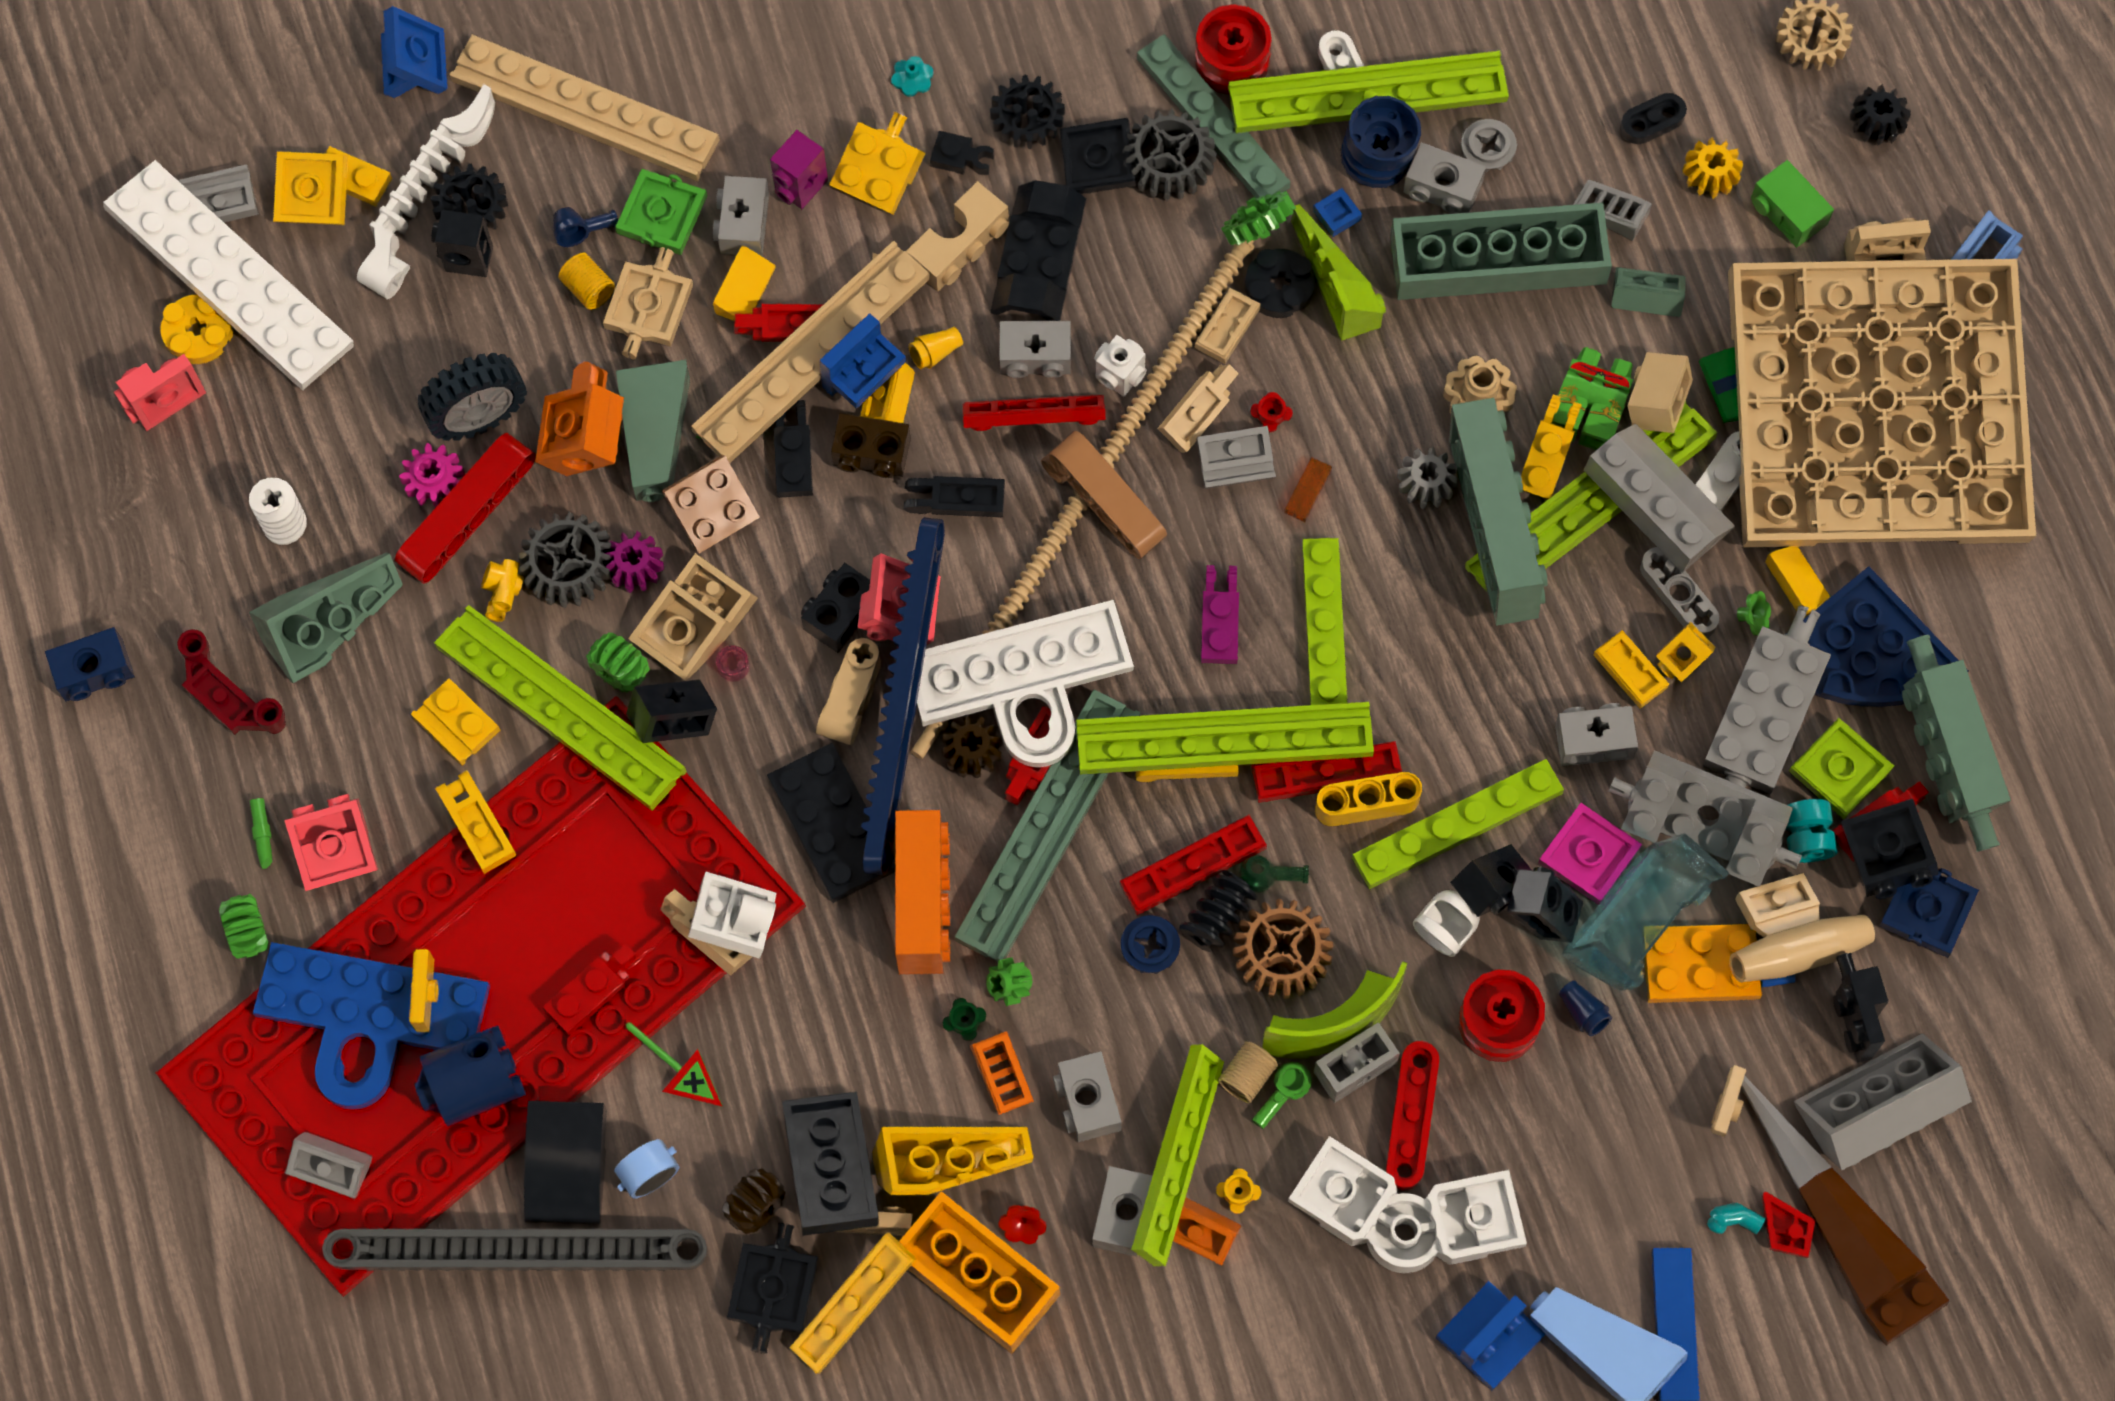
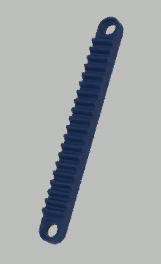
M923 517L918 530L916 548L913 551L907 552V557L913 564L905 566V571L910 578L903 580L902 585L908 592L901 594L900 599L906 606L899 608L897 611L903 620L895 623V627L901 634L893 637V642L899 648L890 653L896 663L888 665V670L894 677L887 679L885 682L891 689V692L883 694V698L889 703V706L881 708V713L887 719L878 723V727L884 734L877 736L876 741L882 746V749L876 750L873 753L879 760V763L871 766V770L877 777L870 779L868 784L875 790L872 793L866 794V799L872 803V806L865 808L863 812L870 820L861 824V827L867 832L863 867L865 873L886 875L890 865L896 831V811H899L944 544L945 526L942 519Z

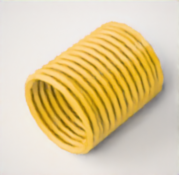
M578 253L572 256L559 271V280L586 309L591 310L601 306L614 292L615 283L597 266L587 253Z

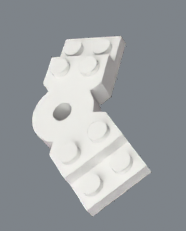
M1329 1136L1288 1199L1289 1203L1319 1221V1226L1350 1246L1367 1243L1374 1259L1386 1269L1397 1273L1419 1271L1428 1266L1436 1256L1447 1264L1452 1265L1486 1258L1488 1254L1522 1248L1527 1245L1509 1170L1434 1185L1426 1199L1414 1194H1397L1393 1176ZM1401 1224L1409 1225L1413 1228L1415 1237L1408 1241L1401 1240L1397 1237L1395 1228Z

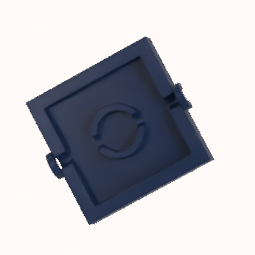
M1939 868V875L1932 876L1933 881L1924 887L1913 888L1911 883L1898 887L1897 893L1892 896L1879 927L1907 939L1906 941L1908 942L1912 941L1919 947L1923 946L1948 958L1952 953L1979 890L1952 878L1950 871Z

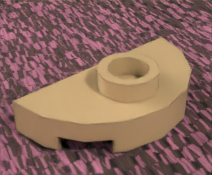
M1734 1065L1730 1068L1723 1093L1720 1094L1713 1115L1710 1130L1712 1133L1725 1137L1730 1121L1737 1122L1744 1101L1737 1099L1746 1073V1069Z

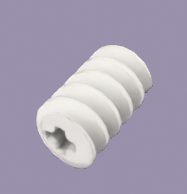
M266 478L254 485L249 494V504L265 536L271 542L278 545H288L297 541L306 529L307 518L293 488L286 481L279 478Z

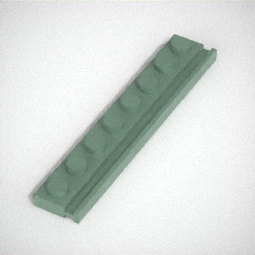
M1093 689L1077 720L1140 716V712L1137 710L1133 711L1127 708L1125 704ZM1076 721L1075 737L1071 749L1063 759L1051 765L954 937L956 942L987 958H992L997 963L998 960L1006 959L1109 774L1080 775Z

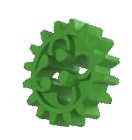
M1277 191L1272 196L1267 194L1265 197L1262 195L1257 199L1253 197L1246 201L1248 206L1237 208V213L1231 215L1232 219L1224 222L1225 226L1221 230L1231 246L1234 244L1238 246L1244 241L1247 243L1252 240L1255 241L1260 237L1264 239L1271 235L1269 230L1280 228V223L1285 222L1286 217L1292 215L1296 207L1287 191L1282 193Z

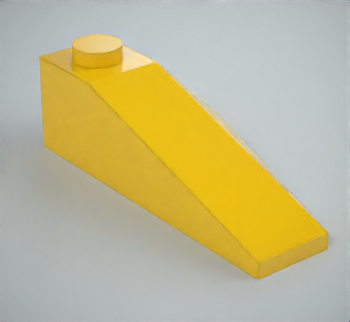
M881 1127L872 1151L877 1184L890 1195H929L1029 1164L1033 1161L1028 1127Z

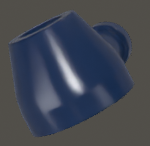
M570 207L561 208L553 217L554 237L558 245L573 247L582 243L588 237L589 232L611 226L613 228L616 227L618 217L615 210H610L606 214L583 219L574 209Z

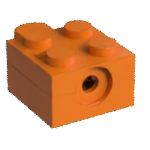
M582 362L573 371L571 389L544 397L536 463L565 476L615 464L624 397L606 389L608 375L606 370L590 362Z

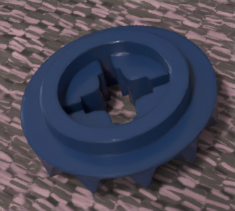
M1154 915L1139 917L1133 920L1122 934L1121 952L1128 966L1137 969L1141 974L1145 972L1158 974L1160 971L1170 968L1179 955L1180 938L1178 932L1169 921L1162 917ZM1153 932H1156V945L1160 946L1161 949H1153L1148 958H1145V947L1140 942H1147L1152 937Z

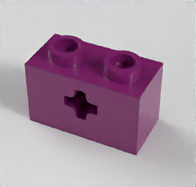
M797 129L770 158L775 193L788 205L793 203L802 210L828 181L824 148Z

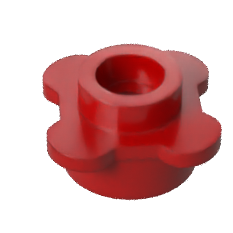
M1270 392L1261 398L1258 404L1251 406L1250 414L1253 418H1258L1263 426H1268V431L1271 433L1275 432L1277 426L1283 421L1291 420L1293 410L1286 406L1285 401L1278 393ZM1274 410L1275 414L1270 415L1268 411Z

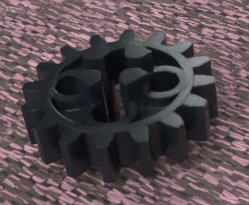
M1025 74L1020 83H1017L1012 77L1009 79V88L1002 85L998 87L999 96H992L991 99L993 108L990 109V119L994 120V131H1002V141L1005 142L1013 138L1014 147L1018 148L1022 141L1026 142L1028 149H1032L1033 141L1038 140L1044 146L1046 145L1045 136L1048 135L1054 139L1057 137V128H1062L1064 125L1065 104L1061 103V92L1053 93L1052 82L1047 83L1045 86L1041 85V76H1037L1034 82H1029V78ZM1030 95H1034L1033 109L1028 110L1027 98ZM1012 105V109H1008L1006 106ZM1027 113L1028 126L1024 129H1019L1022 127V115ZM1043 114H1046V115L1049 116V117L1046 118V119H1041V118H1043Z
M468 164L464 172H461V169L455 166V175L453 176L443 173L444 184L435 183L434 189L437 195L431 196V202L433 207H435L432 210L436 220L440 219L442 210L466 213L464 203H466L468 213L483 215L486 225L496 230L498 227L495 219H505L506 216L503 208L508 206V200L505 195L507 192L504 183H499L498 175L494 172L488 176L485 166H482L476 172L472 164ZM473 186H474V188H473V193H474V196H475L476 201L473 199V196H472V191H471V190H472V187H473Z

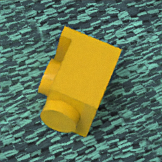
M1690 621L1657 653L1656 657L1660 660L1657 665L1670 679L1676 676L1682 682L1714 652L1716 647ZM1682 646L1689 648L1691 656L1689 658H1681L1678 655V648Z

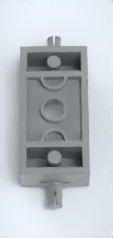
M1654 750L1644 776L1635 786L1614 777L1608 791L1629 799L1628 814L1621 828L1622 830L1653 843H1656L1660 832L1728 860L1725 873L1760 887L1766 871L1775 861L1796 870L1801 860V854L1799 855L1781 847L1782 835L1788 824L1793 807ZM1705 805L1713 806L1718 811L1719 817L1715 820L1704 819L1699 813V808Z

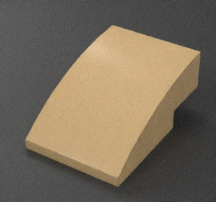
M695 553L675 582L671 580L668 582L628 639L683 680L687 681L732 633L758 597Z

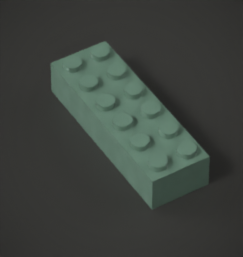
M1603 203L1393 218L1390 241L1397 300L1605 285L1608 282L1612 267Z
M1494 398L1452 405L1449 444L1454 463L1457 467L1456 471L1495 624L1498 626L1539 618L1540 604L1545 603L1544 586L1548 585L1544 564L1538 565L1536 555H1539L1536 533L1530 534L1528 524L1531 523L1529 505L1527 502L1522 503L1519 493L1523 492L1522 478L1519 471H1513L1511 463L1515 461L1513 444L1511 440L1505 441L1503 433L1507 431L1505 414L1503 410H1497Z

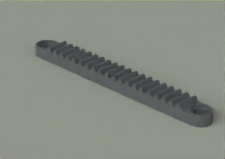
M339 1229L326 1237L322 1248L324 1257L333 1267L342 1270L368 1271L691 1270L702 1265L707 1255V1246L702 1235L689 1229ZM340 1239L350 1240L354 1247L352 1255L344 1260L336 1259L332 1253L333 1245ZM683 1240H694L699 1246V1252L692 1260H683L677 1254V1247Z

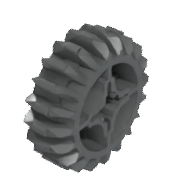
M1172 108L1168 112V116H1163L1157 110L1155 112V119L1144 115L1142 125L1134 123L1132 134H1127L1132 144L1124 146L1123 154H1125V151H1130L1133 155L1124 160V166L1126 167V163L1134 164L1131 173L1135 175L1136 182H1139L1138 189L1140 192L1150 188V195L1153 199L1160 192L1164 193L1166 201L1170 199L1172 193H1176L1177 197L1181 200L1184 197V190L1194 195L1197 191V185L1205 186L1207 176H1211L1213 173V163L1216 161V152L1213 150L1215 148V141L1209 137L1210 131L1207 126L1200 127L1198 117L1188 121L1186 111L1180 117H1177ZM1152 141L1154 150L1150 152V157L1144 160L1141 153ZM1195 150L1197 158L1187 168L1185 166V159L1189 157V152Z
M571 512L567 513L565 520H560L559 515L554 513L552 523L548 524L544 519H540L541 530L529 529L528 533L532 540H522L521 546L525 551L518 554L519 562L523 564L519 567V572L526 577L524 580L525 586L528 589L534 588L533 593L536 598L540 599L546 595V602L550 605L559 598L560 604L564 608L567 607L569 599H574L575 604L580 607L582 596L586 595L588 599L593 601L595 598L593 589L604 591L606 586L603 580H612V571L609 572V569L605 567L613 561L610 555L605 554L613 551L611 542H608L610 537L607 531H600V525L596 520L588 524V518L584 514L575 521ZM560 539H564V540H563L562 542H560V543H556V544L554 543V542H556V541H558V540H560ZM582 540L594 548V561L588 560L587 556L581 553ZM540 558L547 560V563L553 566L552 579H549L540 572ZM575 576H581V577L578 578V579H575V580H573V581H569L571 578H573V577H575Z

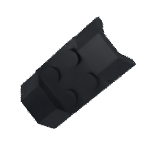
M1038 180L1018 186L998 271L991 314L998 315L1009 310L1040 315L1047 321H1061L1086 205V198L1070 186Z

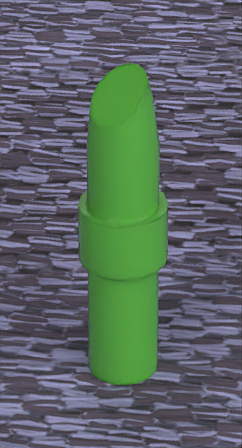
M257 798L250 800L253 822L252 835L256 843L262 869H266L272 863L270 842L272 836L270 825L267 821L265 800Z

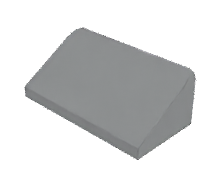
M303 1132L294 1139L285 1174L355 1199L371 1164L372 1156Z

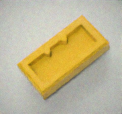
M1623 630L1594 651V657L1639 709L1665 691L1669 686L1667 680Z
M415 949L413 956L409 1022L416 1032H430L432 1002L438 1001V980H433L434 958L428 949Z

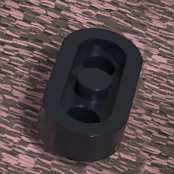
M1664 93L1626 111L1623 115L1620 125L1621 134L1625 140L1632 144H1644L1682 125L1687 112L1686 103L1677 94ZM1670 112L1673 117L1667 118L1662 113ZM1639 126L1643 129V131H1634L1632 127Z

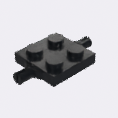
M778 1223L774 1245L757 1246L747 1243L742 1245L727 1319L749 1324L756 1329L751 1348L753 1352L759 1353L760 1348L762 1354H767L771 1332L783 1330L801 1334L804 1331L818 1257L800 1254L789 1248L794 1226L790 1224L785 1226V1223Z

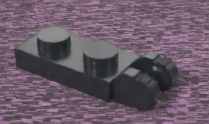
M798 400L796 404L798 425L785 426V412L776 420V427H774L778 498L813 496L810 427L807 425L805 400Z
M933 476V478H911L905 481V489L908 492L923 494L932 492V499H907L904 502L903 510L909 513L928 514L932 512L933 515L1003 518L1005 479Z

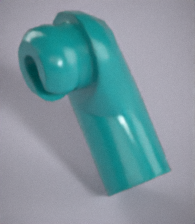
M1734 1202L1712 1209L1710 1212L1711 1217L1707 1220V1226L1714 1233L1723 1234L1727 1226L1738 1224L1757 1235L1766 1218L1742 1204Z

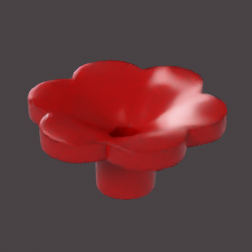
M1010 1206L1007 1214L1002 1215L998 1222L999 1227L1005 1231V1237L1008 1241H1022L1025 1244L1036 1243L1038 1235L1044 1234L1047 1228L1046 1222L1040 1218L1039 1210L1028 1206Z

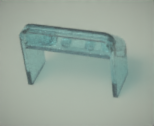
M1686 833L1651 844L1634 860L1600 905H1598L1574 935L1573 942H1569L1566 945L1562 955L1576 967L1618 991L1632 990L1635 987H1639L1644 982L1643 977L1645 975L1641 971L1644 967V962L1641 960L1680 911L1692 903L1696 906L1700 905L1711 892V889L1708 887L1711 882L1725 879L1729 872Z

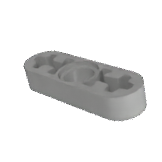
M1658 547L1649 549L1644 554L1640 565L1642 576L1683 627L1691 621L1707 638L1715 632L1719 623L1717 609L1686 571L1682 573ZM1652 559L1657 563L1660 561L1665 562L1663 572L1659 568L1654 570L1650 568ZM1664 573L1669 578L1665 585L1662 584L1665 578ZM1674 585H1683L1688 589L1690 597L1684 601H1678L1670 595L1669 590ZM1694 601H1697L1698 603H1696V606L1693 611L1690 606L1693 604ZM1696 613L1701 618L1705 616L1709 617V621L1707 623L1708 627H1706L1703 623L1699 625H1696L1694 623L1697 617Z

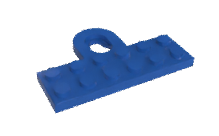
M271 942L253 1014L259 1018L324 1029L315 1065L317 1085L324 1096L336 1106L345 1109H361L374 1104L387 1091L391 1083L400 1044L437 1050L479 1033L490 984L486 981L434 972L433 980H438L439 993L438 1001L432 1002L430 1032H416L409 1022L413 968ZM353 1038H368L374 1042L376 1047L373 1065L366 1070L364 1077L360 1081L349 1082L344 1077L345 1066L341 1060V1051L344 1045Z

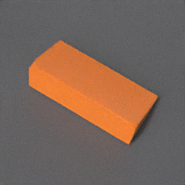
M1185 1198L1173 1242L1222 1266L1240 1231L1241 1225Z

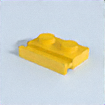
M450 678L433 692L417 711L414 710L411 713L412 718L461 766L466 763L465 761L472 754L475 755L501 731L499 726Z

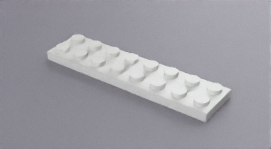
M156 160L103 202L104 209L302 391L354 347L353 340Z

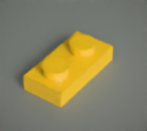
M329 146L326 151L327 154H344L348 156L346 194L376 207L392 180L391 173Z

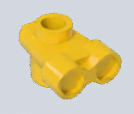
M504 559L502 564L490 561L486 567L481 588L492 592L485 614L486 618L491 621L502 622L505 620L506 612L512 609L514 596H518L521 590L524 576L518 574L520 564L514 560Z

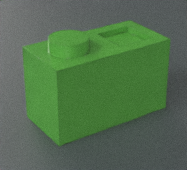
M1788 159L1756 182L1751 196L1755 209L1761 215L1767 216L1796 248L1827 226L1834 211V208Z

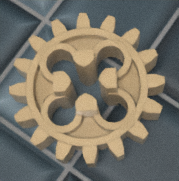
M1796 0L1792 9L1785 8L1783 16L1779 19L1777 30L1779 31L1776 42L1783 43L1780 51L1782 54L1789 52L1792 54L1790 63L1793 64L1799 59L1803 61V69H1806L1809 63H1814L1816 70H1821L1823 62L1832 67L1835 64L1836 58H1844L1847 51L1846 48H1849L1852 41L1850 34L1853 25L1845 24L1848 18L1847 12L1837 13L1839 4L1835 3L1828 7L1826 6L1827 0H1821L1819 4L1815 3L1814 0H1807L1806 4L1803 5L1801 1ZM1820 17L1822 22L1817 33V39L1813 50H1809L1806 47L1812 33V27L1815 18ZM1793 27H1799L1801 30L1797 31ZM1828 36H1833L1835 40L1828 39Z

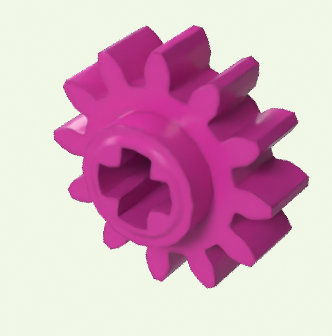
M426 443L425 453L420 454L416 449L411 450L414 457L413 462L402 460V465L406 472L400 474L399 478L403 485H407L404 490L409 498L416 495L420 506L424 505L427 499L430 498L433 505L437 507L440 503L439 498L445 497L459 482L457 478L463 477L465 472L463 467L458 465L459 458L456 453L448 455L447 449L443 444L438 448L437 452H433L431 445Z

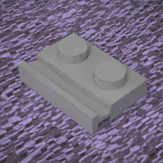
M247 164L179 180L186 189L223 222L259 215Z
M1268 426L1196 438L1204 479V489L1276 477Z

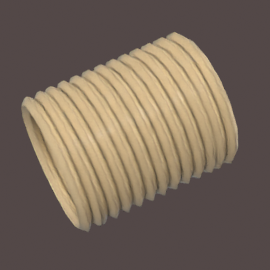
M1244 1042V1045L1238 1050V1053H1236V1056H1234V1059H1232V1062H1230V1065L1223 1071L1218 1080L1220 1085L1231 1095L1245 1103H1252V1100L1258 1095L1266 1080L1271 1077L1273 1071L1278 1067V1063L1271 1054L1252 1042Z

